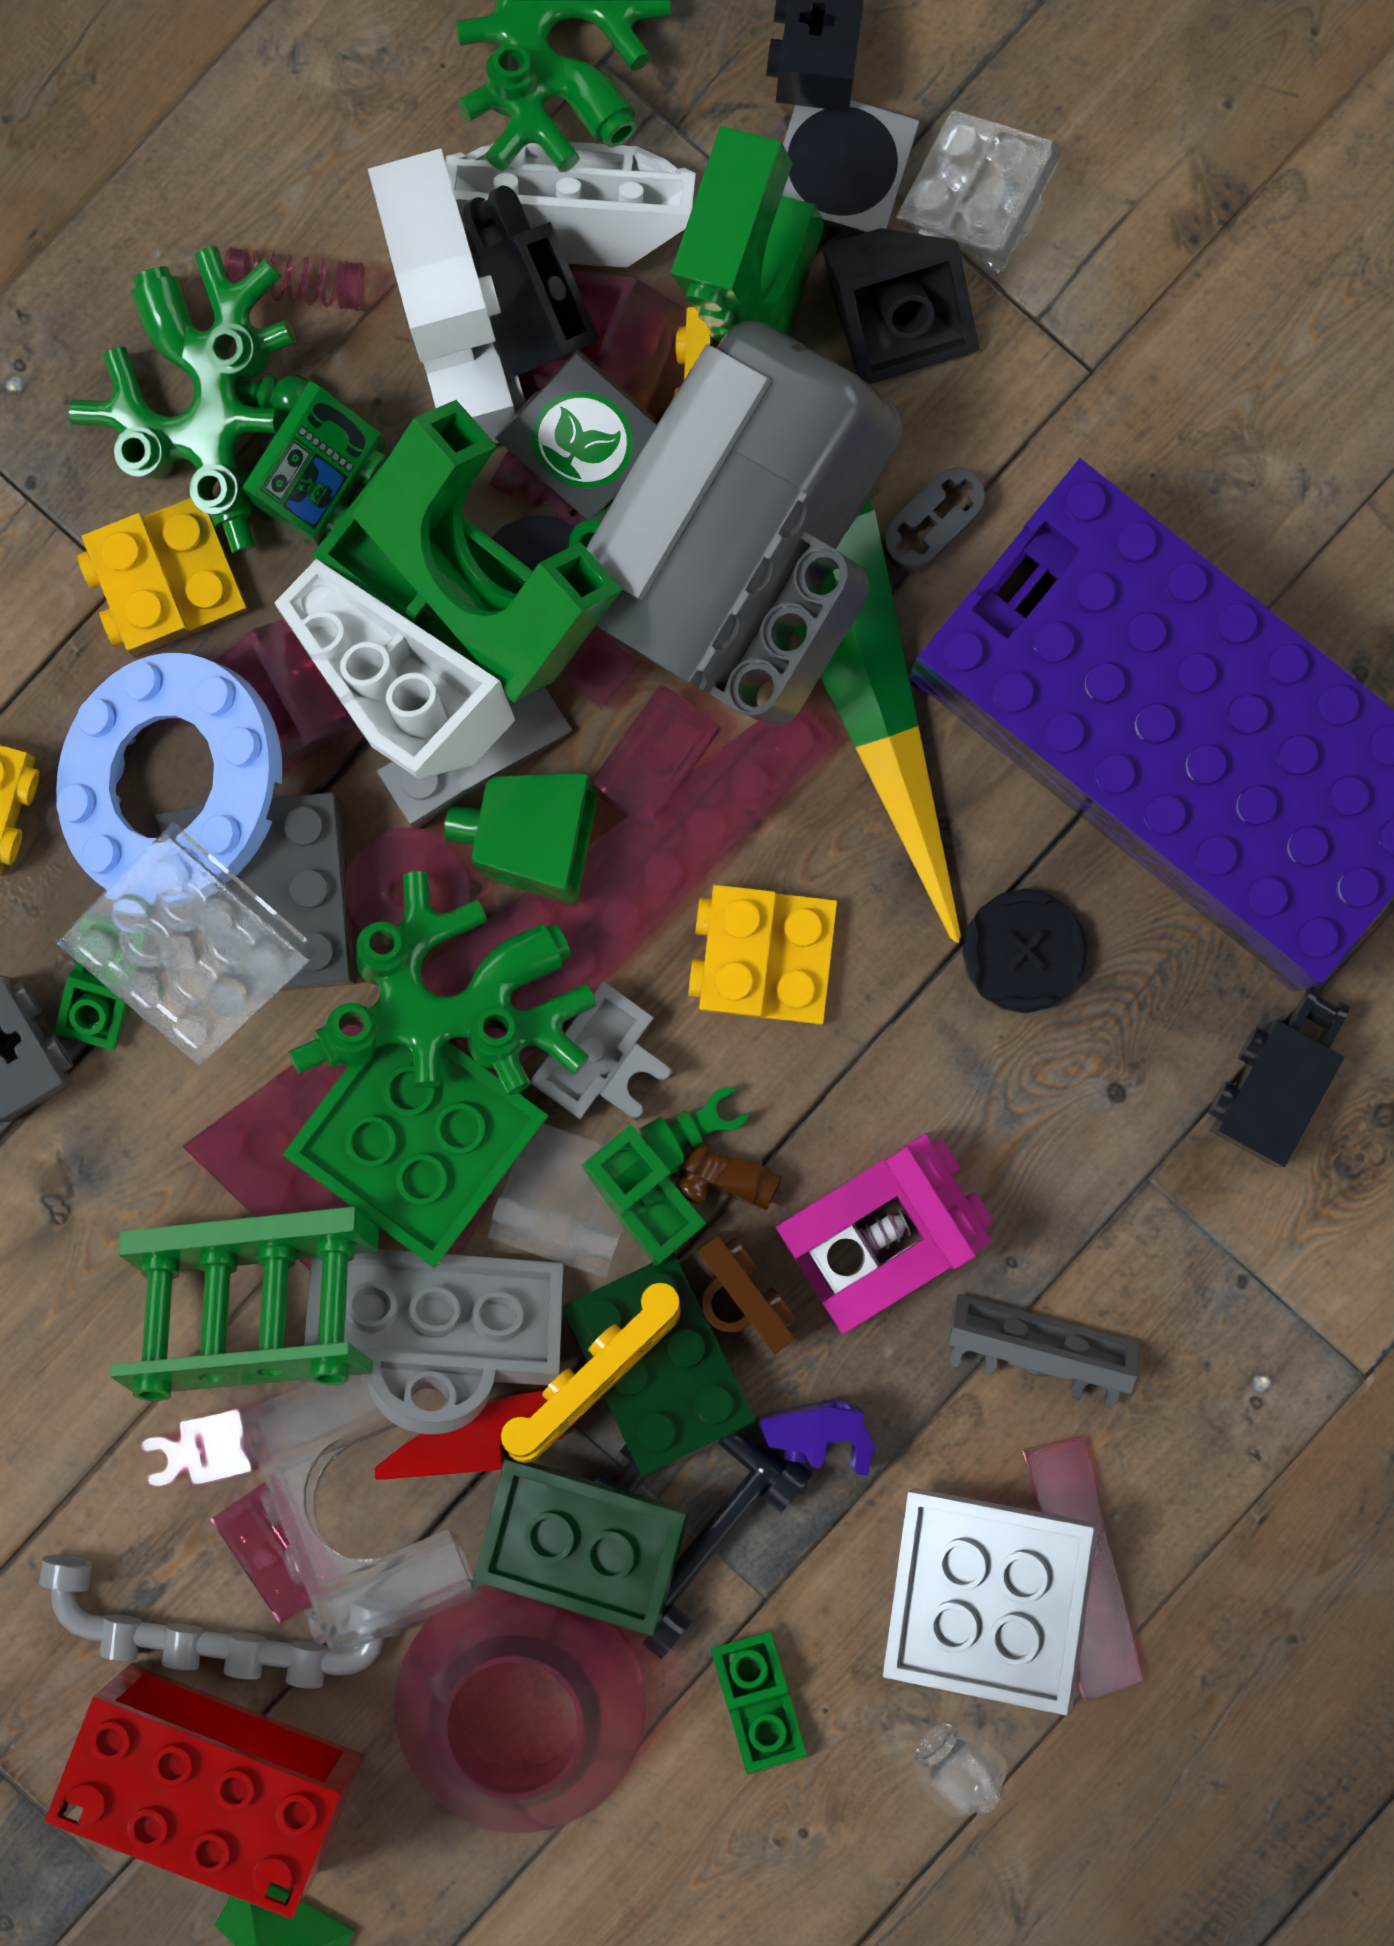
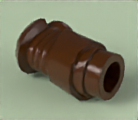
M710 1144L695 1148L684 1157V1163L679 1166L681 1170L678 1171L681 1177L677 1180L675 1186L686 1200L695 1204L705 1201L707 1191L711 1188L716 1192L767 1211L780 1185L782 1176L771 1172L770 1168L763 1166L762 1161L742 1157L730 1158L727 1155L716 1154L710 1151Z

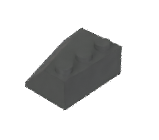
M334 793L272 798L266 817L267 820L272 821V824L260 848L250 862L226 885L203 898L191 901L231 995L355 985L356 974L341 799ZM205 804L154 815L163 837L168 838L186 829L203 811Z

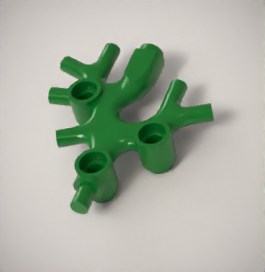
M495 0L494 12L489 16L455 21L459 46L483 42L501 45L487 60L486 84L457 100L458 107L468 122L491 110L504 116H510V121L504 132L485 154L487 161L496 169L505 171L523 147L530 143H536L543 148L560 172H566L578 163L580 157L545 110L544 102L548 98L561 97L565 99L593 139L599 143L604 142L609 148L619 146L627 141L636 131L637 123L634 120V108L605 73L589 63L559 55L550 47L548 34L551 28L558 22L567 19H584L594 23L603 31L632 71H637L647 65L651 59V54L634 33L632 26L639 20L671 16L670 0Z
M212 246L201 249L194 254L215 317L214 324L207 331H200L193 325L179 278L171 276L167 266L151 268L133 277L135 288L132 289L131 295L149 340L167 360L187 372L193 381L194 396L188 409L180 415L171 417L159 415L151 410L142 396L127 348L122 346L110 349L102 354L113 385V392L110 398L106 401L72 400L69 406V419L73 425L105 426L118 431L120 435L114 447L115 460L118 466L129 475L158 480L170 475L176 468L179 459H186L192 462L198 470L190 482L191 499L198 509L211 514L215 527L224 528L232 554H237L250 550L256 545L247 518L253 515L250 506L252 501L242 488L249 476L237 468L235 445L238 438L244 433H277L281 427V412L278 408L252 407L241 402L235 391L237 377L251 378L260 374L268 364L270 353L295 344L296 337L288 320H283L263 329L255 328L250 322L251 310L258 300L282 277L280 271L268 259L264 258L243 280L233 283L227 276L218 247ZM233 341H236V353L230 358L229 347ZM142 444H144L145 454L143 458L139 460V448ZM219 480L221 484V492L219 496L215 499L213 495V487L215 483Z
M411 871L403 875L405 908L403 919L398 927L388 922H376L364 928L357 939V969L367 982L379 985L380 995L376 1003L369 1009L358 1003H346L338 1006L330 1013L326 1026L314 1031V1040L288 1051L296 1072L301 1074L325 1062L331 1069L340 1064L358 1066L367 1062L373 1056L377 1047L386 1044H402L407 1046L413 1053L415 1086L419 1088H433L441 1085L439 1059L445 1043L457 1037L468 1038L469 1052L474 1061L482 1067L495 1069L507 1094L514 1095L531 1085L519 1061V1053L526 1046H536L550 1054L573 1075L586 1064L590 1055L565 1035L562 1025L566 1020L596 1007V1001L589 986L584 984L529 1010L522 1011L513 1007L510 999L514 990L562 969V962L571 958L570 948L559 926L553 924L546 928L542 923L518 933L497 945L480 962L468 987L460 994L445 997L438 996L429 991L421 975L422 961L428 951L444 941L487 923V919L478 900H474L447 913L435 912L430 906L428 873L424 871ZM384 944L389 946L392 951L387 954H378L372 948L376 945ZM356 1025L362 1029V1032L355 1036H348L341 1030L345 1026ZM489 1028H499L506 1035L502 1038L494 1039L487 1036L485 1031Z

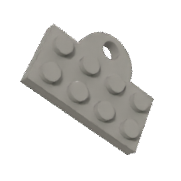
M378 1249V1252L355 1254V1258L348 1262L344 1342H349L373 1361L372 1374H366V1382L370 1397L377 1409L388 1420L403 1429L421 1434H443L469 1424L483 1411L490 1399L494 1382L548 1386L559 1376L563 1263L446 1254L439 1265L433 1268L411 1251ZM311 1258L304 1346L318 1345L322 1260L318 1258ZM430 1388L442 1393L447 1403L441 1409L426 1411L416 1406L411 1397L418 1390Z

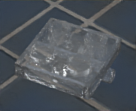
M951 109L896 219L905 229L923 235L956 240L961 248L984 255L981 264L989 270L1001 274L1020 238H1028L1044 207L1041 197L1058 166L1057 161L1062 152L1052 140Z
M543 1124L511 1167L502 1196L499 1197L491 1219L493 1222L487 1238L607 1278L624 1227L581 1166L605 1145Z

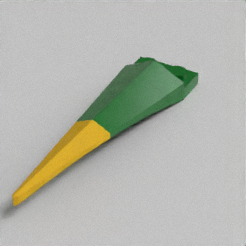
M868 497L836 550L858 563L865 570L869 579V593L864 605L823 671L820 680L865 766L949 938L959 943L961 934L877 518ZM840 568L831 571L825 577L823 582L824 595L832 592L838 586L841 578ZM806 624L795 629L802 643L807 636Z

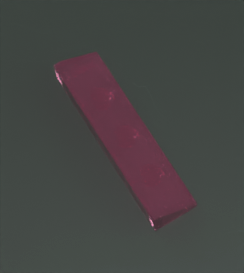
M1080 1435L1022 1449L1037 1512L1099 1523L1077 1673L1081 1695L1086 1701L1143 1682L1084 1436Z

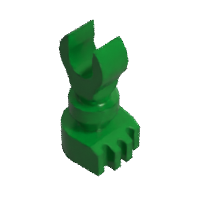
M731 1087L718 1089L709 1096L702 1109L691 1115L687 1111L676 1115V1123L668 1126L665 1120L659 1117L639 1128L641 1137L671 1171L668 1176L681 1170L679 1166L684 1163L681 1148L688 1145L691 1149H694L703 1144V1136L714 1131L730 1132L736 1130L747 1121L750 1112L732 1121H725L718 1116L716 1111L718 1101L738 1089Z

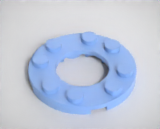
M162 653L136 660L112 674L97 687L79 708L78 714L65 739L57 771V811L64 837L77 862L95 882L105 889L125 898L159 905L188 903L203 898L226 885L250 862L260 848L272 824V821L267 820L266 817L272 801L274 784L282 783V753L275 723L261 696L242 676L221 664L202 657L183 653ZM182 718L193 723L208 741L214 761L213 787L203 811L186 829L168 838H148L136 832L121 813L119 806L121 799L116 795V784L124 771L125 761L123 754L128 744L132 745L136 742L135 736L142 728L160 719Z

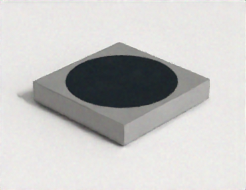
M853 100L850 101L849 112L795 105L783 143L793 164L782 196L815 204L825 225L856 235L879 228L887 229L917 133L919 120Z

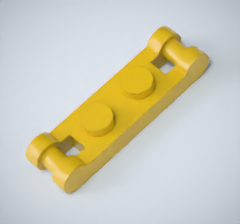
M656 1283L646 1288L641 1299L642 1311L622 1330L616 1324L605 1330L588 1349L594 1357L576 1374L568 1368L557 1376L542 1393L547 1402L529 1419L524 1417L513 1418L505 1424L502 1429L501 1440L511 1458L521 1463H528L537 1459L680 1320L681 1308L678 1294L673 1287L664 1283Z

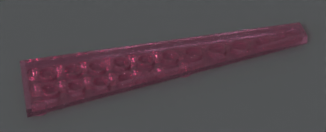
M804 706L792 721L782 726H769L757 721L589 845L577 906L567 905L529 892L524 893L490 918L487 923L482 924L421 969L425 986L429 991L438 996L450 997L460 994L468 987L480 962L497 945L518 933L542 923L546 928L553 924L559 926L570 948L571 958L562 962V969L514 990L510 999L513 1007L522 1011L529 1010L584 984H587L593 993L602 981H605L828 751L837 741V738ZM348 1025L341 1031L348 1036H355L360 1034L362 1029L356 1025ZM489 1028L485 1031L487 1036L494 1039H499L506 1035L499 1028ZM457 1037L449 1040L472 1058L468 1048V1038ZM531 1045L524 1047L519 1053L521 1065L523 1066L539 1048ZM325 1062L298 1074L294 1066L291 1065L182 1147L254 1217L351 1207L282 1155L348 1066L340 1064L331 1069ZM486 1068L499 1078L497 1071L495 1069ZM311 1258L300 1259L299 1261L310 1271Z

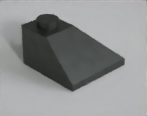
M879 228L822 246L833 299L856 372L866 383H876L980 350L960 246L956 240Z

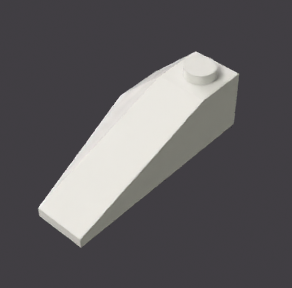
M317 559L274 602L282 617L371 747L418 779L475 765L515 721L500 680Z

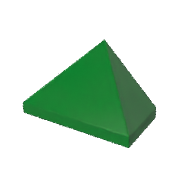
M271 1882L267 1896L286 1902L290 1892ZM233 1896L229 1897L214 1924L235 1946H347L356 1930L305 1900L301 1902L293 1919H289Z

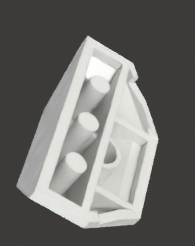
M569 142L580 158L578 163L566 172H560L543 148L536 143H530L523 147L505 171L496 169L486 159L485 154L493 144L479 147L467 155L459 152L446 156L445 163L463 227L468 230L463 215L466 202L476 197H482L487 200L491 190L502 185L508 186L518 196L531 229L551 222L568 264L627 268L686 228L693 207L695 173L686 168L677 169L666 159L637 146L619 145L609 148L606 144Z

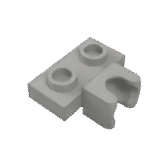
M602 981L593 994L596 1007L579 1014L565 1032L566 1036L590 1055L586 1064L573 1075L549 1055L530 1082L579 1119L583 1117L600 1094L637 1121L643 1113V1108L629 1094L628 1083L630 1078L637 1073L646 1072L658 1080H666L673 1070L636 1044L654 1017Z

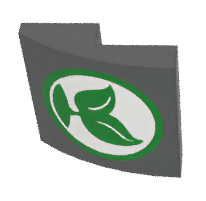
M577 349L539 392L537 390L498 432L495 439L584 518L589 519L596 515L617 495L659 421Z

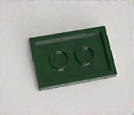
M674 1252L656 1266L650 1263L562 1306L565 1318L588 1363L594 1357L588 1349L605 1330L613 1324H616L622 1330L642 1311L641 1299L646 1288L652 1284L664 1283L673 1287L678 1294L681 1308L680 1320L603 1395L642 1479L756 1425V1419Z
M509 1456L504 1461L473 1581L654 1636L658 1632L690 1510L537 1463L517 1462Z

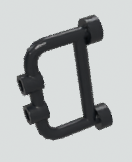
M743 1432L735 1434L717 1444L750 1472L678 1558L658 1632L654 1636L647 1635L642 1642V1645L660 1660L669 1652L693 1621L677 1608L674 1603L762 1497L782 1513L813 1475L799 1462L790 1461L784 1467ZM625 1444L619 1452L628 1459V1462L614 1479L605 1472H602L595 1481L635 1493L645 1479H642Z

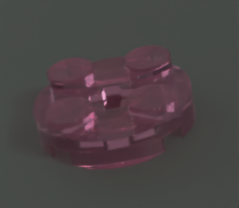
M418 828L392 829L369 842L353 858L345 880L346 905L358 928L362 931L368 925L376 922H388L398 927L404 916V908H401V898L391 895V887L393 883H403V875L411 871H424L428 873L430 906L435 912L447 913L470 903V877L460 855L438 835ZM449 940L444 941V942H442V943H440V944H438V945H442V944L448 942ZM378 945L382 948L392 951V949L387 945Z

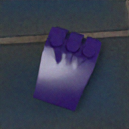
M832 1398V1400H824L819 1403L799 1405L758 1415L768 1447L786 1450L784 1459L801 1463L810 1462L812 1467L820 1468L823 1466L827 1443L849 1440L852 1443L850 1466L856 1474L868 1476L875 1446L864 1426V1412L859 1407L853 1406L850 1401Z

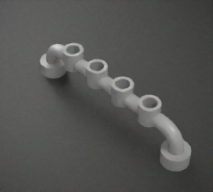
M47 1555L42 1558L39 1585L51 1589L52 1609L59 1623L76 1636L88 1640L101 1641L99 1655L114 1661L136 1660L138 1647L163 1650L161 1664L171 1669L196 1670L199 1668L200 1656L225 1659L224 1674L233 1678L258 1679L261 1677L262 1666L267 1665L287 1668L286 1683L292 1686L320 1688L323 1686L325 1674L336 1676L354 1675L369 1668L381 1655L387 1637L399 1636L401 1631L404 1608L392 1602L374 1599L356 1600L353 1603L350 1629L362 1634L360 1642L350 1650L328 1649L323 1644L310 1641L287 1643L266 1640L261 1635L247 1632L225 1634L204 1631L199 1626L185 1623H172L168 1625L142 1622L141 1619L130 1615H93L81 1609L76 1600V1592L87 1591L90 1588L93 1563L88 1559L71 1555Z

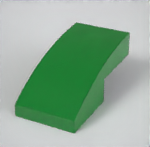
M631 1124L581 1165L614 1215L654 1266L663 1262L707 1224L667 1177L671 1171Z

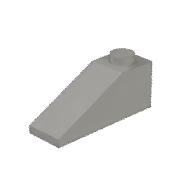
M545 686L522 698L510 707L515 721L475 765L420 779L393 761L377 771L409 824L416 831L447 812L451 805H458L484 789L488 779L506 775L573 733Z

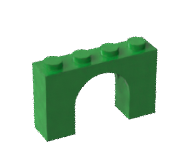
M721 125L671 270V275L684 292L685 299L698 312V318L704 321L707 327L712 330L711 336L719 343L735 324L747 320L769 324L784 334L789 335L825 227V222L815 204L782 196L793 162L781 141Z
M453 400L413 418L351 515L484 670L500 680L504 693L515 703L555 681L621 593L622 589L581 542L540 562L517 594L501 588L488 578L474 560L467 545L463 530L462 510L464 499L470 486L498 446L457 400Z

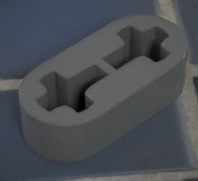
M962 468L945 470L935 477L891 521L886 530L884 548L892 564L908 571L923 569L931 564L975 521L982 510L985 499L984 487L978 476ZM947 484L954 490L962 485L968 487L970 493L966 502L970 506L969 510L965 512L962 508L956 506L942 519L935 513L942 506L946 497L942 487ZM927 520L933 526L926 534L922 543L927 551L922 555L915 550L909 551L906 555L901 553L898 547L902 537L898 530L904 527L912 533Z

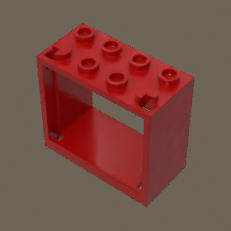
M130 1663L92 1697L44 1822L276 1914L293 1919L319 1871L364 1754ZM76 1806L83 1808L79 1821L66 1817ZM271 1882L288 1889L291 1886L286 1902L267 1896Z

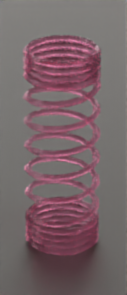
M230 247L226 251L224 267L231 282H240L250 272V255L246 248L238 250L237 247L234 249ZM257 249L253 252L252 270L258 264L259 252ZM274 252L270 253V262L273 265L275 264ZM291 254L287 255L285 276L278 297L275 291V284L270 288L272 297L276 302L282 299L287 288L289 300L295 304L299 301L304 289L305 300L310 306L316 302L321 292V299L326 308L333 304L337 294L338 305L341 310L345 308L346 310L350 309L352 311L355 309V311H358L361 307L364 291V264L362 262L358 264L357 261L353 263L352 260L350 262L346 260L342 264L341 259L337 262L336 277L328 303L325 293L326 260L324 257L320 262L317 286L312 300H310L308 290L309 257L307 255L304 257L301 281L295 299L293 298L291 286ZM268 291L259 300L263 299Z

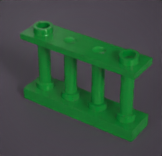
M356 1207L120 1231L119 1256L141 1271L142 1276L147 1278L141 1362L110 1364V1377L133 1392L132 1395L137 1399L163 1401L170 1399L171 1392L307 1379L323 1385H340L347 1383L351 1375L372 1374L373 1361L349 1342H344L348 1262L355 1258V1254L378 1252L379 1227ZM318 1258L322 1260L318 1345L285 1348L289 1268L296 1264V1260ZM259 1264L263 1266L259 1350L226 1353L230 1274L237 1271V1266ZM201 1270L205 1272L200 1356L167 1359L172 1281L179 1277V1272Z

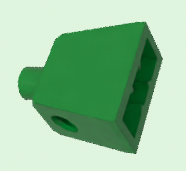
M581 773L492 777L486 783L481 808L451 805L445 819V839L448 842L474 845L472 863L483 877L567 905L577 906L599 793L589 776Z

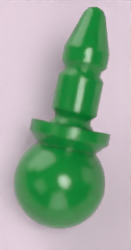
M266 373L262 383L245 378L237 379L235 391L238 399L244 404H258L259 408H278L281 412V421L284 422L309 383V380L300 375H288L278 380L274 374Z

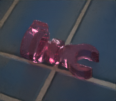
M506 452L489 485L510 497L516 487H519L527 492L525 496L527 500L536 504L537 500L540 499L552 509L558 520L573 527L582 522L567 512L565 507L566 501L511 452Z

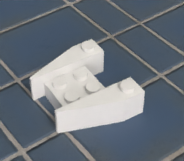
M442 149L368 168L408 324L420 362H423L435 407L438 408L453 400H457L491 440L497 444L499 442L495 439V436L525 404V399L518 375L510 379L508 376L505 377L500 357L494 348L493 342H495V337L489 316L500 314V306L491 275L481 278L477 276Z

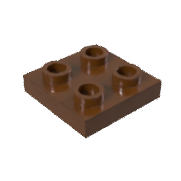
M717 1233L697 1248L698 1253L716 1276L706 1286L702 1296L703 1313L712 1326L724 1332H738L752 1324L774 1355L795 1340L788 1326L797 1319L773 1287L763 1294L749 1275L759 1268L736 1237L724 1243ZM724 1287L744 1314L740 1318L727 1321L715 1314L712 1308V1298L719 1288Z

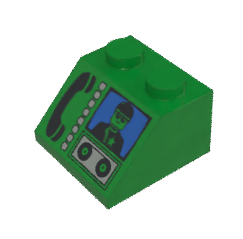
M309 381L242 488L260 512L318 547L350 507L348 504L360 485L366 486L386 461L387 455L382 453L386 444L379 431L322 387Z

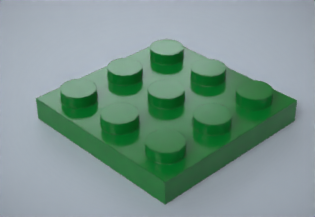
M450 1041L446 1042L443 1046L439 1059L441 1085L433 1088H419L415 1086L413 1053L407 1046L402 1044H386L377 1047L373 1056L364 1064L348 1066L282 1155L351 1207H356L374 1224L430 1266L436 1268L549 1115L520 1093L508 1095L500 1078L476 1063L473 1058Z

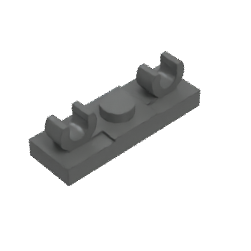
M957 1295L952 1310L948 1345L952 1346L950 1354L951 1366L959 1367L962 1355L967 1351H972L985 1356L983 1374L988 1376L994 1373L997 1368L998 1359L1008 1361L1009 1365L1023 1368L1028 1373L1036 1376H1054L1068 1381L1071 1378V1394L1073 1399L1080 1400L1083 1395V1389L1088 1384L1106 1388L1104 1407L1110 1409L1118 1402L1119 1392L1132 1394L1138 1373L1139 1342L966 1295Z

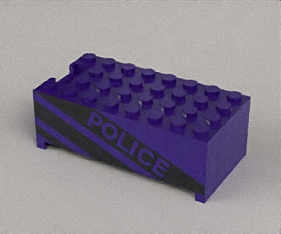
M1079 458L974 590L970 591L917 656L909 675V682L926 696L929 693L1274 972V978L1289 990L1296 992L1321 985L1394 896V710L1089 464ZM1028 556L1039 566L1007 604L996 593L1024 558ZM1046 572L1050 573L1057 581L1027 618H1024L1016 611V608Z

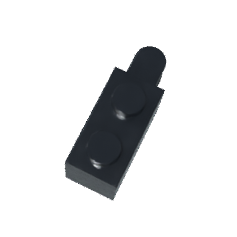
M505 185L491 190L487 200L482 197H476L466 202L463 209L464 220L478 251L472 254L478 278L491 275L501 310L500 314L489 316L495 337V342H493L494 348L503 362L509 379L599 341L600 339L551 222L531 229L518 196L510 187Z
M1310 987L1306 990L1287 1025L1277 1020L1269 1022L1265 1030L1257 1026L1253 1029L1238 1057L1239 1060L1246 1063L1235 1085L1228 1081L1222 1085L1208 1114L1216 1118L1210 1132L1274 1167L1285 1168L1345 1058L1343 1055L1330 1049L1349 1013L1350 1006L1343 1002L1336 1006L1318 996L1320 990L1316 987ZM1306 1018L1324 1028L1317 1041L1299 1032Z

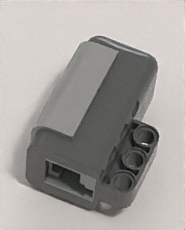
M747 320L735 324L724 335L717 349L708 344L705 345L639 454L586 548L622 589L596 626L683 680L713 695L738 712L769 726H782L792 721L800 712L866 601L869 593V579L865 570L858 563L837 551L836 548L844 534L848 532L898 448L904 428L898 408L855 373L820 353L807 349L808 347L769 324ZM840 568L841 578L838 586L832 592L824 595L823 582L825 577L831 571ZM806 624L807 636L800 647L791 650L790 638L797 627ZM772 679L774 691L771 698L765 704L758 706L757 693L764 682Z

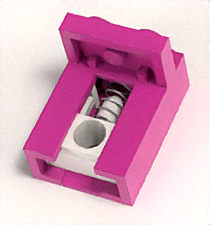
M926 1134L919 1135L775 1225L776 1230L842 1335L947 1269H957L976 1257L974 1254L976 1251L992 1242L985 1229L994 1224V1221L975 1191L966 1197L963 1195L952 1177L961 1168L942 1138L931 1143ZM896 1197L900 1204L897 1207L901 1215H892L887 1211L886 1217L881 1220L876 1218L877 1222L870 1227L865 1225V1230L856 1227V1221ZM902 1210L921 1238L879 1263L876 1259L879 1250L884 1247L889 1249V1244L894 1241L899 1243L900 1237L904 1233L908 1236L911 1234L901 1212ZM840 1239L856 1241L863 1252V1260L860 1267L848 1275L835 1273L831 1270L827 1261L829 1248Z

